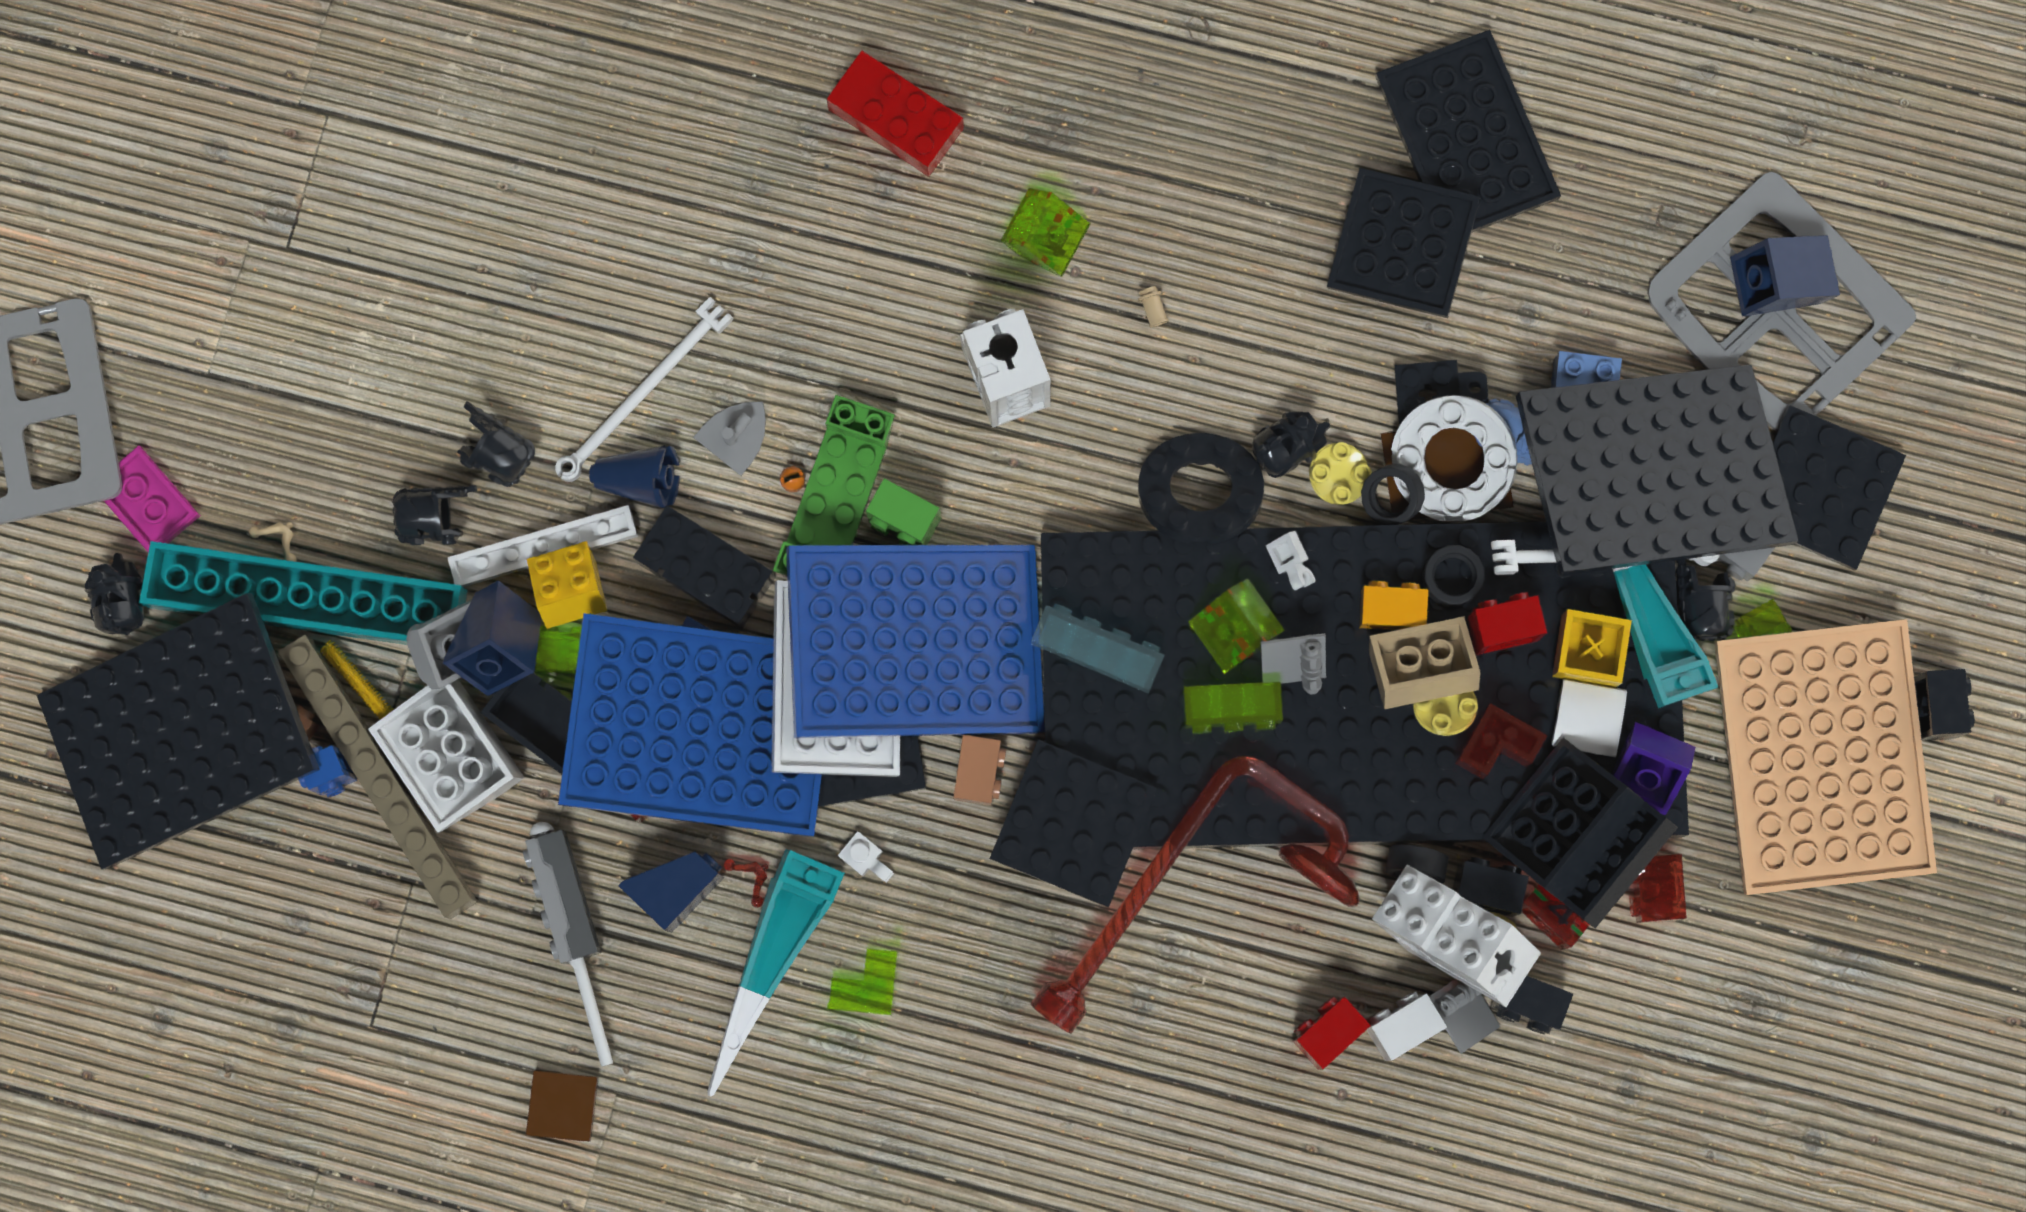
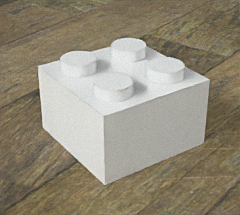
M1417 992L1410 993L1396 1002L1399 1007L1396 1010L1390 1012L1389 1008L1384 1009L1369 1018L1371 1026L1367 1029V1032L1385 1061L1396 1059L1447 1028L1427 993L1419 996Z

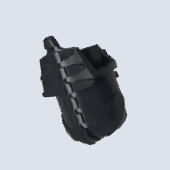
M466 401L464 408L471 413L469 422L483 433V436L476 447L462 446L457 451L461 455L459 457L461 464L467 468L475 467L479 471L482 468L490 472L488 478L499 485L511 487L513 484H518L520 477L526 472V467H529L531 459L534 458L535 447L533 443L519 433L514 432L513 429L505 426L506 421L504 419L499 420L495 418L494 414H488L481 408L475 407L472 403Z
M1286 411L1282 414V419L1271 426L1267 425L1261 429L1253 439L1252 451L1260 469L1266 471L1269 476L1277 478L1294 470L1304 460L1310 463L1316 458V453L1327 444L1324 433L1330 428L1329 422L1317 424L1309 412Z
M477 486L400 489L395 493L392 501L394 505L393 524L395 525V535L401 543L422 545L426 538H431L433 542L442 541L443 545L456 544V540L463 536V531L458 528L451 529L450 498L468 497L467 493L477 492Z
M121 553L114 554L112 565L106 563L93 566L84 585L85 592L88 593L90 598V613L95 627L101 632L112 635H129L134 629L140 628L144 620L143 605L139 603L138 591L142 589L143 579L138 573L134 562H124Z
M1685 559L1677 560L1676 590L1677 599H1679L1680 619L1695 640H1725L1726 637L1731 636L1734 630L1733 626L1735 625L1734 612L1728 609V602L1733 601L1732 593L1735 591V581L1732 577H1728V572H1724L1716 576L1712 585L1699 586L1695 566L1687 565Z

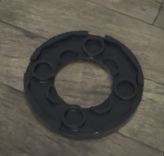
M1190 433L1169 439L1150 453L1140 470L1138 498L1145 517L1164 535L1190 544V541H1209V544H1216L1236 537L1254 522L1263 503L1264 479L1255 458L1237 442L1216 434ZM1188 464H1213L1216 468L1222 469L1230 478L1232 485L1231 494L1223 505L1213 510H1191L1179 504L1172 495L1170 488L1172 477L1180 468L1187 467Z

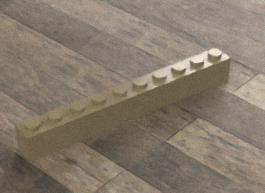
M303 635L278 651L444 918L453 919L476 904L478 901L400 776L368 730V725L320 652L315 641L307 635Z

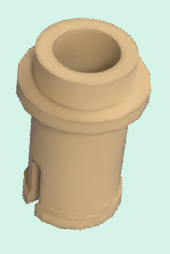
M1156 286L1141 290L1138 302L1143 304L1150 328L1167 323L1169 320L1160 299L1162 292L1158 291Z

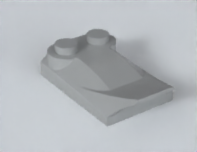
M471 600L425 623L413 625L407 633V645L417 673L431 690L441 689L461 678V676L444 665L443 660Z

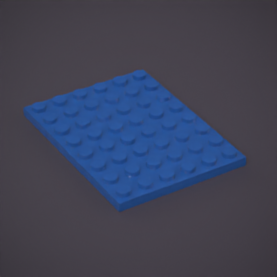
M1035 545L788 546L786 548L794 738L1039 734L1045 732Z
M584 613L558 805L814 837L822 774L772 772L774 639Z

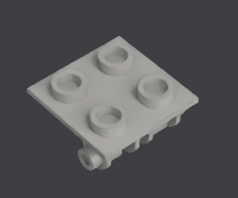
M1325 633L1261 642L1263 686L1302 681L1303 688L1307 693L1316 694L1322 687L1321 678H1326Z
M1454 979L1430 995L1429 998L1446 1024L1447 1028L1445 1029L1460 1054H1462L1501 1026L1482 997V993Z

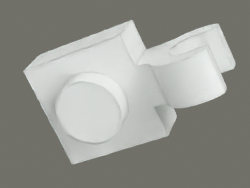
M1296 531L1289 532L1266 545L1278 573L1287 572L1290 584L1294 590H1298L1303 586L1305 588L1315 582L1313 573L1302 564L1308 560V556Z
M858 831L838 854V857L862 876L868 870H871L887 883L894 875L893 871L878 860L883 851Z

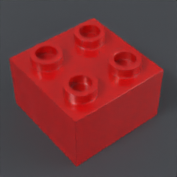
M1528 592L1510 596L1509 600L1501 604H1497L1496 599L1481 602L1467 618L1476 655L1538 642L1547 634L1538 595L1529 597Z
M1345 996L1338 999L1335 997L1329 998L1317 1009L1321 1014L1314 1021L1311 1018L1306 1019L1293 1031L1297 1037L1292 1042L1317 1070L1326 1068L1371 1026Z

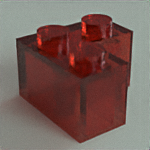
M1490 703L1481 714L1455 764L1482 779L1488 776L1500 753L1527 767L1534 761L1547 735Z

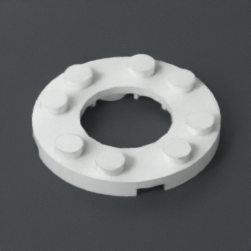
M1443 396L1418 406L1402 421L1394 436L1391 448L1392 464H1401L1411 468L1420 477L1424 485L1425 500L1419 512L1440 521H1467L1487 513L1506 496L1513 484L1517 470V447L1513 434L1505 420L1487 404L1466 396ZM1453 427L1464 429L1473 434L1482 445L1485 456L1483 471L1477 481L1468 487L1460 489L1446 488L1435 482L1428 473L1424 460L1426 446L1432 436L1443 429ZM1394 477L1399 491L1409 503L1410 492L1406 484L1401 479Z

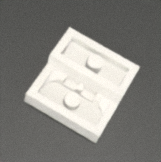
M1563 678L1557 704V717L1551 740L1552 746H1557L1564 737L1581 751L1616 757L1627 690Z

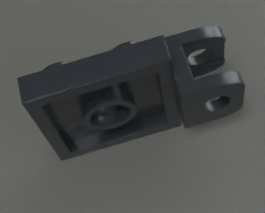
M1457 360L1394 365L1399 426L1414 409L1426 403L1425 397H1419V393L1424 391L1426 386H1431L1432 390L1437 391V395L1432 396V400L1443 396L1457 395L1471 397L1485 404L1489 402L1487 375L1482 372L1458 373ZM1473 387H1478L1481 389L1477 393H1472L1470 391Z

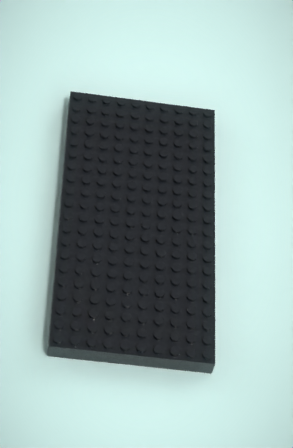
M1546 522L1247 528L1236 537L1216 544H1209V541H1190V544L1183 543L1164 535L1159 530L1041 533L1045 743L1157 788L1132 850L1487 842L1482 838L1556 747L1552 746L1551 740L1563 679L1552 677L1562 614L1567 609L1622 619L1627 618L1613 569L1559 576L1556 562L1518 563V572L1515 574L1496 575L1494 573V567L1505 565V562H1493L1492 555L1504 553V550H1492V541L1515 540L1516 551L1553 550ZM1292 531H1296L1308 556V560L1302 564L1315 577L1313 584L1305 588L1303 586L1298 590L1292 588L1287 572L1278 573L1266 548L1267 544ZM1448 545H1460L1471 549L1482 562L1485 581L1481 591L1470 603L1461 607L1447 608L1435 603L1428 596L1427 624L1464 617L1471 638L1467 618L1474 611L1473 609L1478 607L1479 603L1496 599L1497 604H1501L1509 600L1510 596L1528 592L1529 597L1537 595L1539 597L1547 634L1538 642L1476 655L1480 669L1479 690L1473 691L1478 702L1476 718L1465 731L1456 735L1442 736L1431 733L1420 725L1415 717L1413 704L1384 709L1369 655L1370 636L1396 630L1359 628L1361 590L1364 586H1369L1371 581L1388 582V587L1401 588L1402 583L1420 584V589H1424L1422 585V572L1427 560L1438 549ZM1448 558L1437 566L1435 582L1444 593L1458 595L1470 587L1472 572L1464 561L1457 558ZM1675 561L1646 564L1678 614ZM1217 602L1225 612L1221 617L1211 607ZM1207 609L1215 619L1211 624L1202 614ZM1237 614L1240 621L1229 647L1224 649L1216 637L1210 639L1207 634L1211 632L1210 628L1215 625L1217 628ZM1230 627L1221 632V635L1225 640L1229 633ZM1630 632L1622 684L1616 687L1627 690L1616 757L1582 751L1611 774L1623 744L1635 722L1684 742L1682 701L1658 708L1649 682L1643 677ZM1239 633L1254 653L1249 658L1236 642ZM1325 633L1326 678H1321L1322 687L1316 694L1307 693L1303 688L1302 681L1263 686L1261 642ZM1234 647L1244 660L1239 665L1231 655ZM1686 780L1667 814L1664 815L1678 827L1670 838H1682L1689 835Z

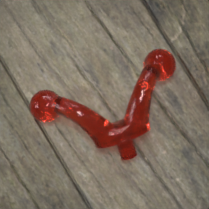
M733 859L725 860L724 869L727 871L754 872L757 877L753 888L751 904L755 908L761 907L763 905V898L759 895L761 887L767 879L765 871L769 869L768 865L763 864L760 866L755 861L747 864H736Z

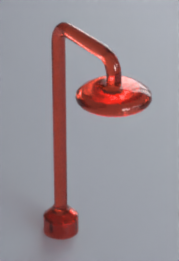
M1238 756L1227 760L1212 776L1067 980L1045 982L1030 1003L1031 1006L1057 1027L1070 1034L1074 1032L1087 1013L1085 997L1082 991L1230 784L1241 775L1253 777L1328 832L1330 843L1324 854L1304 845L1288 844L1279 848V857L1327 894L1345 906L1354 908L1360 902L1358 890L1351 877L1339 866L1349 847V833L1344 821L1333 810L1264 761L1252 756Z

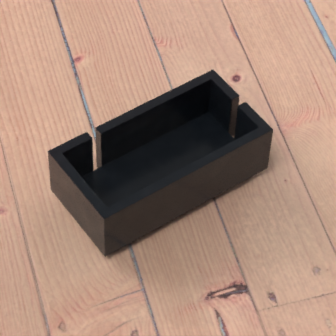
M668 505L633 556L637 564L659 578L663 577L667 583L740 629H743L757 607L755 601L749 598L753 593L761 601L776 578L772 570Z
M532 673L497 691L480 713L562 775L571 701L535 673Z

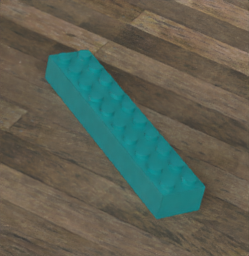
M150 541L139 603L151 609L202 615L245 593H251L254 596L264 625L407 645V633L413 625L425 623L465 603L468 591L463 586Z

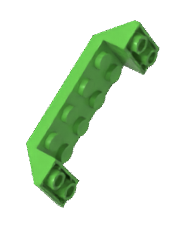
M835 395L825 423L826 433L787 542L783 541L773 572L787 576L786 548L788 546L853 545L887 450L895 414Z

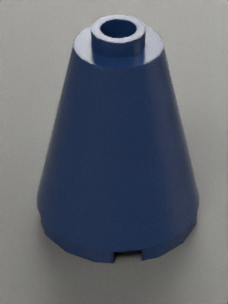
M665 445L598 458L595 464H592L590 467L589 479L591 483H594L597 490L665 508L667 505L675 503L678 494L680 476L674 475V465L679 466V459L673 446Z

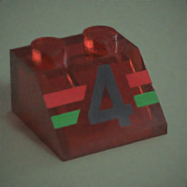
M1537 882L1525 894L1521 913L1560 950L1572 948L1590 925Z

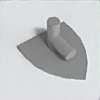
M745 402L728 407L708 420L693 438L742 476L759 453L765 436L766 417L763 402Z

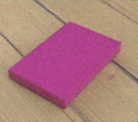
M137 446L119 462L122 491L116 498L104 502L147 552H149L150 541L169 543L201 516L141 446Z

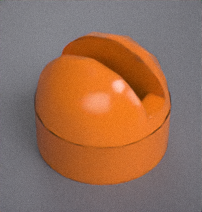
M795 466L785 468L780 475L782 487L788 492L800 491L805 485L803 471ZM799 473V478L785 482L784 478Z

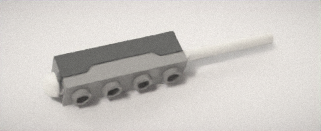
M537 822L530 830L531 839L525 841L527 849L523 850L526 865L528 868L533 867L536 877L535 880H532V887L536 898H542L545 910L540 911L544 927L546 929L550 928L554 940L549 941L552 955L555 960L559 959L561 964L570 963L574 969L601 1067L613 1064V1060L584 960L585 958L602 953L567 832L564 830L553 832L554 829L549 823Z

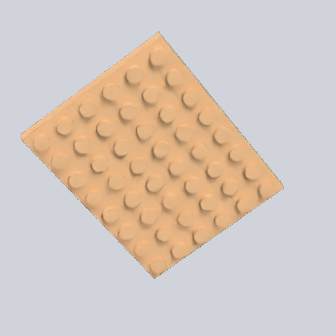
M1907 619L1714 641L1744 894L1752 895L1937 873Z

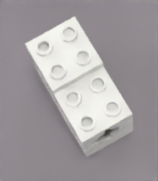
M1015 309L1005 310L990 322L986 323L985 320H979L969 324L964 329L963 333L960 334L962 350L992 428L1050 407L1051 380L1023 309L1019 311Z
M1406 865L1372 918L1407 951L1504 1007H1507L1541 954L1512 924L1466 900L1456 891L1409 865Z

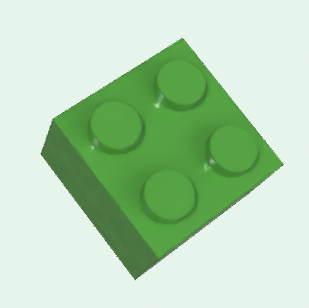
M885 478L866 510L869 523L872 525L871 529L886 537L891 533L899 539L898 543L901 545H927L942 519L939 507Z

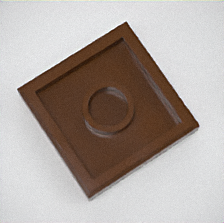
M533 1071L526 1135L591 1142L599 1077Z

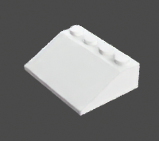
M458 679L441 689L431 690L427 685L368 728L437 833L442 832L496 799L525 778Z

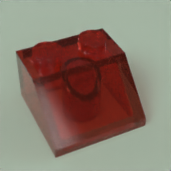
M1682 854L1654 856L1631 884L1634 889V897L1630 898L1631 916L1636 917V924L1675 922L1687 919Z

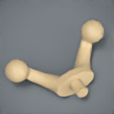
M277 522L266 528L260 529L257 526H253L249 529L248 533L252 538H258L260 535L280 533L282 535L284 560L296 562V556L290 553V541L294 536L290 530L293 527L291 522H288L286 525Z

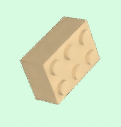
M1464 617L1370 636L1369 655L1384 709L1479 690L1480 669Z

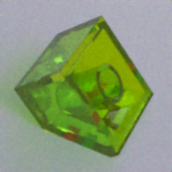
M1028 188L1000 241L1020 257L1062 277L1086 234L1090 223L1053 192Z
M1249 579L1226 590L1188 622L1224 674L1261 650V642L1274 640L1285 631Z

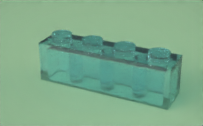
M1054 604L1052 608L1046 605L1031 639V645L1149 694L1164 659V654L1159 653L1160 647L1143 641L1142 645L1130 640L1131 635L1118 629H1113L1112 632L1100 628L1102 623L1090 617L1084 616L1083 620L1071 616L1072 611L1064 606Z

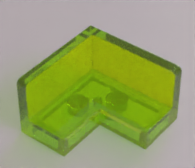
M867 949L864 980L832 977L830 1000L827 1004V1009L893 1016L899 952L895 950Z

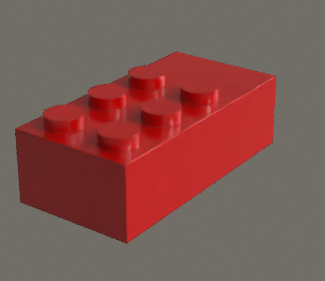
M861 50L826 99L829 111L928 177H930L964 129L963 117L863 50Z

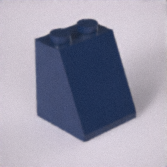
M1828 235L1767 238L1730 257L1742 316L1818 305L1840 296Z
M499 580L477 591L449 646L443 664L487 696L534 673L542 619L539 611Z
M692 852L626 879L618 886L663 930L672 933L724 879L719 873L723 867L706 852L703 856L697 852Z

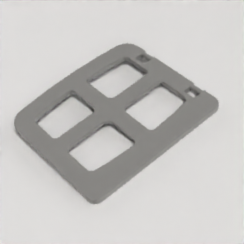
M1768 172L1761 176L1670 261L1651 281L1647 293L1649 303L1654 311L1706 370L1740 366L1738 359L1765 333L1771 329H1776L1820 371V378L1791 404L1782 402L1756 380L1767 424L1776 432L1789 405L1815 416L1819 414L1910 328L1916 320V313L1913 307L1775 172ZM1766 214L1793 237L1828 235L1836 277L1872 320V328L1847 353L1838 355L1796 313V308L1751 315L1724 341L1718 343L1679 298L1678 289L1708 262L1713 263L1736 286L1730 257L1737 253L1730 247L1729 241L1755 216ZM1884 327L1891 335L1879 345L1872 337ZM1816 391L1822 400L1810 409L1804 401Z
M70 299L57 302L54 305L40 308L35 307L0 316V447L8 488L7 495L0 498V525L116 498L122 491V480L90 305L83 299ZM57 312V321L42 324L41 315ZM55 331L64 354L71 387L67 392L28 401H20L16 394L8 343L13 339ZM75 415L81 452L80 477L75 481L34 489L32 487L24 441L25 428L30 424Z

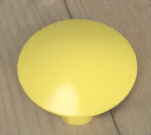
M1339 442L1328 444L1316 453V458L1310 464L1309 478L1313 490L1322 500L1334 505H1345L1357 500L1361 496L1364 481L1372 471L1365 457L1357 448L1350 444Z
M1471 691L1413 703V710L1417 721L1423 728L1437 735L1450 736L1459 734L1471 726L1477 715L1478 702L1474 692Z

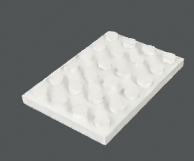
M777 580L775 582L772 772L900 776V736L794 738L788 581Z

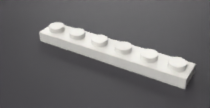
M629 505L447 558L454 584L466 587L528 569L527 559L585 541L588 542L590 549L594 550L638 537L631 508Z

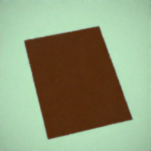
M1453 427L1443 429L1432 436L1426 446L1424 460L1426 469L1435 482L1446 488L1460 489L1468 487L1477 481L1483 471L1485 456L1483 447L1477 443L1473 434L1464 429ZM1396 432L1381 434L1385 466L1392 464L1391 448ZM1387 477L1392 513H1399L1409 503L1399 491L1394 477ZM1511 488L1502 501L1491 510L1514 508ZM1418 512L1414 516V518L1410 520L1430 517L1422 514L1421 512Z

